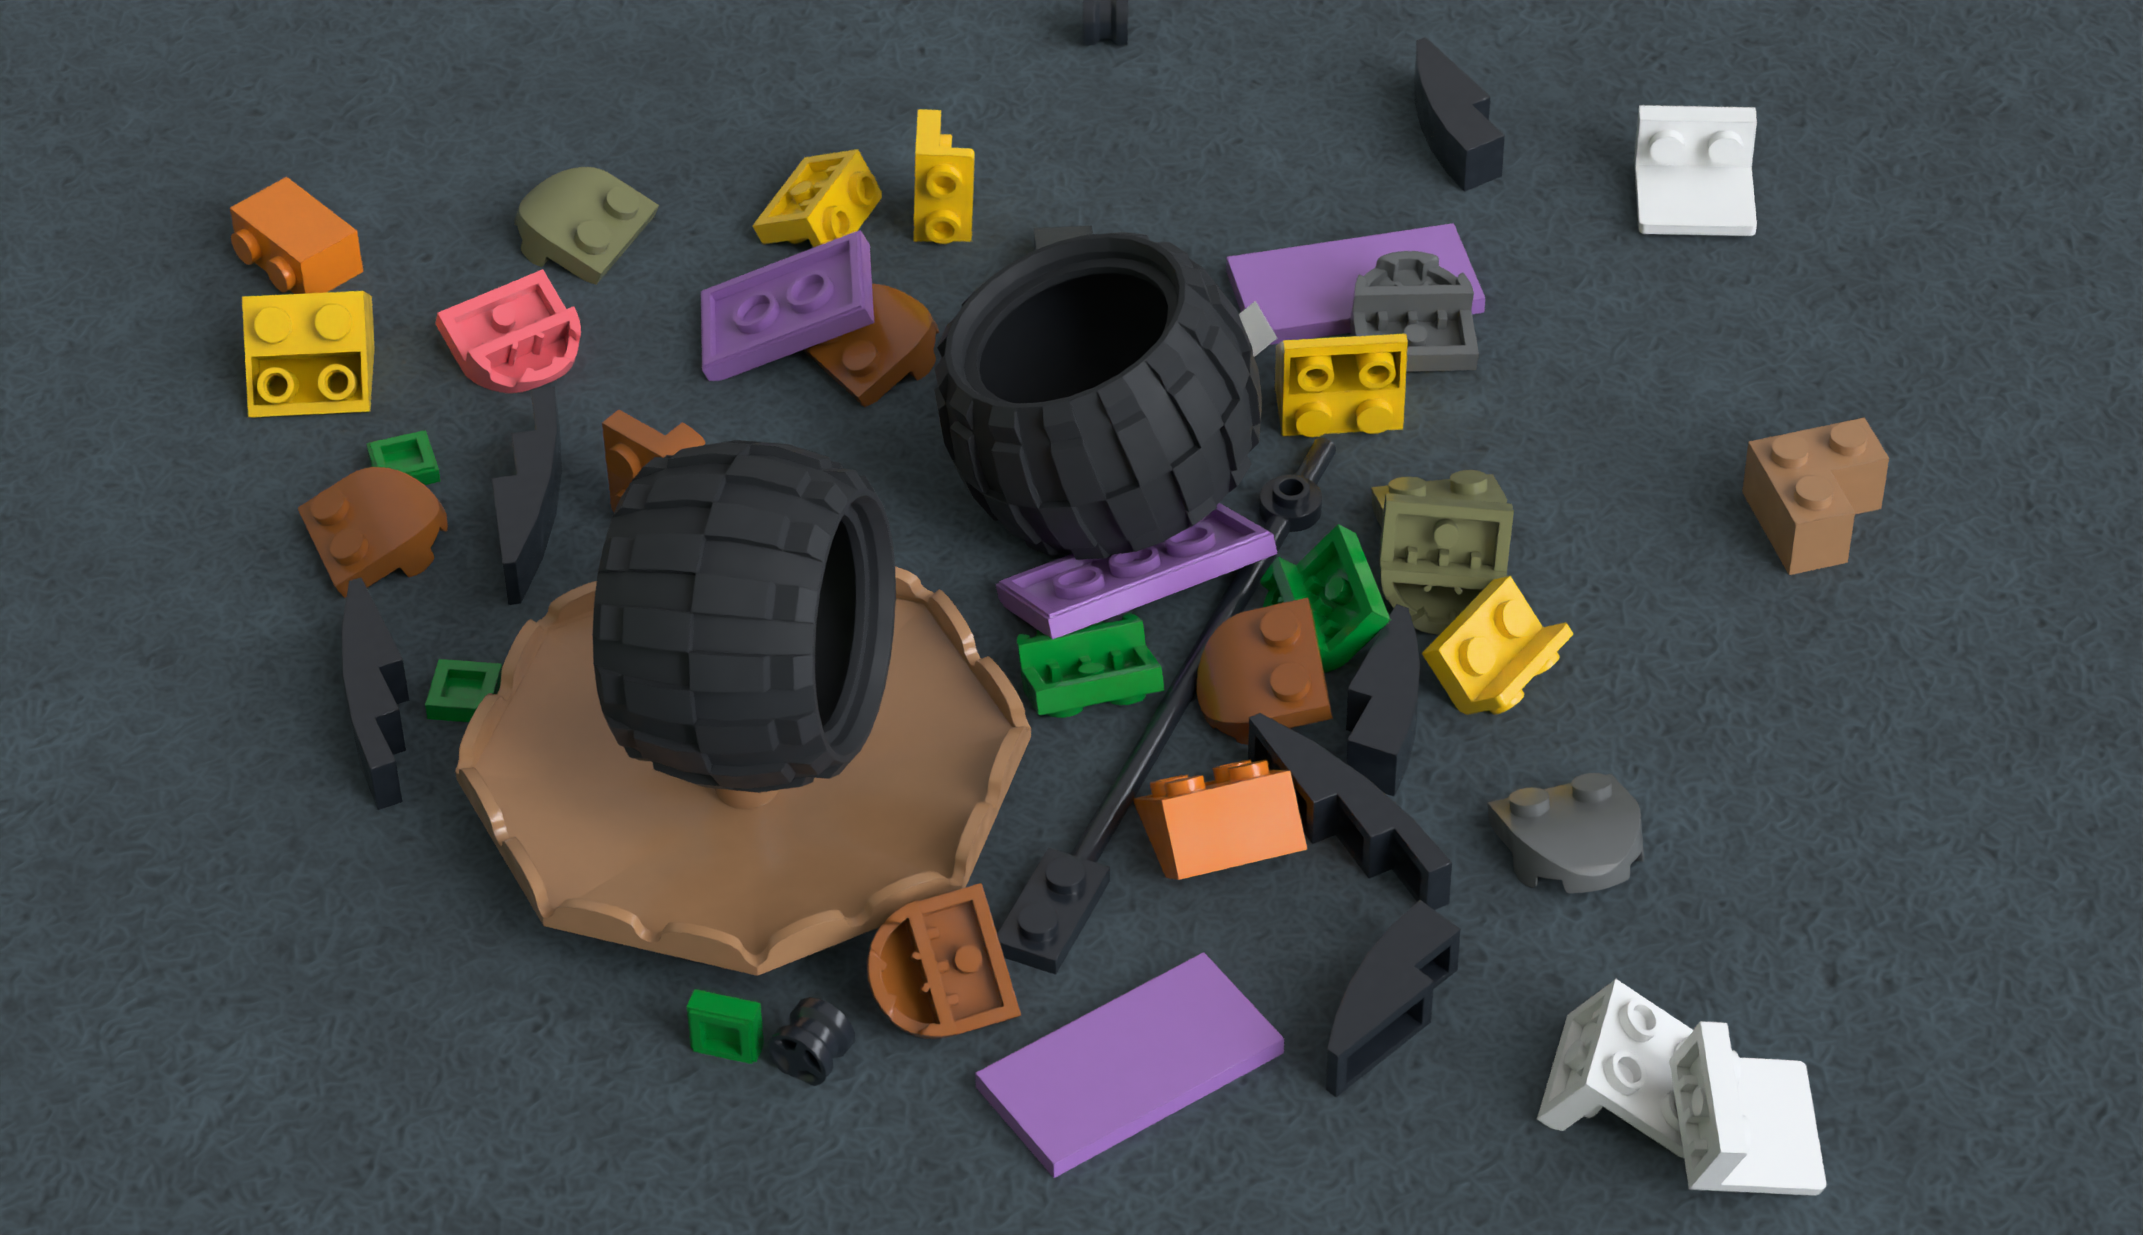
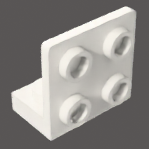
M1639 105L1634 168L1638 229L1640 233L1755 235L1757 220L1752 178V159L1757 125L1755 107Z
M1615 979L1567 1015L1537 1120L1552 1129L1564 1131L1582 1117L1591 1118L1602 1107H1605L1679 1157L1684 1158L1669 1060L1693 1030Z
M1700 1021L1669 1060L1689 1189L1819 1195L1826 1187V1179L1806 1065L1801 1061L1740 1058L1736 1051L1731 1050L1727 1023Z

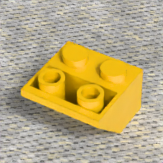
M365 291L242 297L248 418L370 412L374 363L371 295Z
M1390 334L1283 340L1277 344L1275 392L1282 436L1304 435L1307 437H1319L1329 433L1347 432L1378 434L1386 430L1403 429L1408 347L1407 335Z

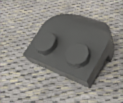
M1398 251L1385 254L1378 258L1374 269L1364 276L1359 274L1356 280L1350 318L1351 336L1406 334L1408 340L1406 372L1476 370L1479 351L1471 311L1474 297L1473 287L1464 273H1460L1456 277L1451 272L1440 267L1439 258L1436 255L1420 251Z
M1587 773L1577 776L1568 784L1547 789L1522 788L1511 793L1508 798L1487 802L1489 822L1497 836L1512 852L1516 876L1521 883L1531 888L1538 885V877L1562 880L1567 893L1598 891L1628 880L1630 877V865L1633 861L1644 862L1639 804L1612 774Z

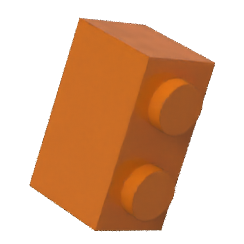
M288 177L277 181L230 207L234 228L231 242L236 254L244 263L248 265L256 263L265 270L274 286L281 292L290 290L294 294L327 293L363 272L357 230Z

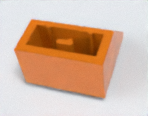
M1244 760L1214 767L1212 769L1215 780L1206 782L1203 775L1189 777L1188 774L1150 782L1151 795L1134 798L1133 800L1166 878L1181 880L1307 850L1290 770H1269L1267 760L1257 762Z

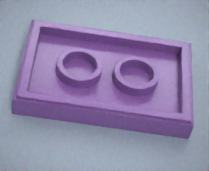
M862 231L853 232L702 290V371L708 380L717 381L730 378L874 323L870 244Z

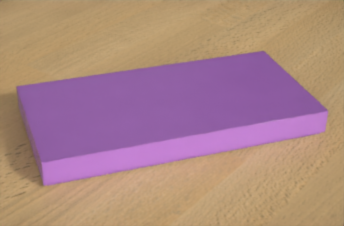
M1454 223L1229 256L1226 258V272L1241 312L1254 301L1257 302L1277 337L1270 345L1279 344L1283 340L1312 339L1351 333L1350 318L1355 283L1359 274L1364 276L1374 269L1379 257L1398 251L1430 253L1439 258L1440 267L1451 272L1456 277L1460 273H1464L1474 291L1471 308L1472 314L1484 313L1485 296Z
M1218 503L1214 511L1194 526L1154 546L1137 552L1113 554L1105 559L1076 560L1074 555L1070 554L1003 579L995 585L998 598L1006 609L1053 640L1054 638L1064 636L1276 555L1277 550L1273 533Z
M1203 952L976 1072V1088L1052 1177L1055 1178L1283 1054L1284 1038Z

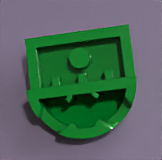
M1339 524L1297 565L1278 556L1261 579V585L1268 590L1263 607L1303 598L1309 599L1324 673L1336 670L1346 664L1391 621L1357 534Z
M1132 613L1123 615L1120 621H1100L1053 640L1037 630L1036 636L1032 638L1025 634H1019L1017 637L1023 690L1038 715L1046 714L1056 718L1070 717L1080 713L1084 706L1110 702L1115 705H1129L1142 701L1146 694L1164 691L1162 667L1146 646L1143 621Z

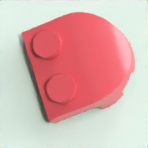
M543 269L437 313L435 322L463 373L474 383L503 393L528 391L555 381L565 375L575 362L581 336L580 320L575 307L565 308Z

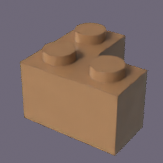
M1865 417L1748 442L1742 493L1789 575L1848 563L1855 514L1882 508L1889 457Z

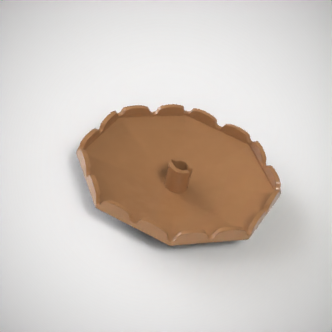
M895 566L896 604L891 659L879 712L862 750L839 775L830 779L814 778L812 783L802 787L761 793L706 788L653 769L652 762L630 758L624 747L619 746L602 713L593 665V611L597 582L594 581L559 596L551 602L547 614L542 619L538 620L537 623L530 619L522 627L505 659L498 694L489 693L484 697L466 728L460 744L459 761L455 772L458 783L543 926L758 976L879 928L894 912L911 902L922 901L966 888L1031 738V727L1026 719L1023 703L1007 676L994 660L988 656L980 658L973 634L950 598L940 589L935 593L927 590L916 575Z

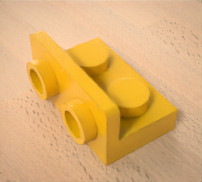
M918 109L913 241H933L939 244H948L953 241H972L975 153L970 148H952V134H941V110Z
M858 149L804 157L752 226L762 244L783 241L796 244L809 239L814 248L858 231L881 200L882 192Z
M1511 576L1493 579L1422 652V655L1458 711L1468 715L1489 710L1491 714L1496 715L1509 710L1524 697L1522 688L1534 676L1545 672L1559 660L1560 655L1557 651L1569 640L1573 632L1566 622L1543 627Z

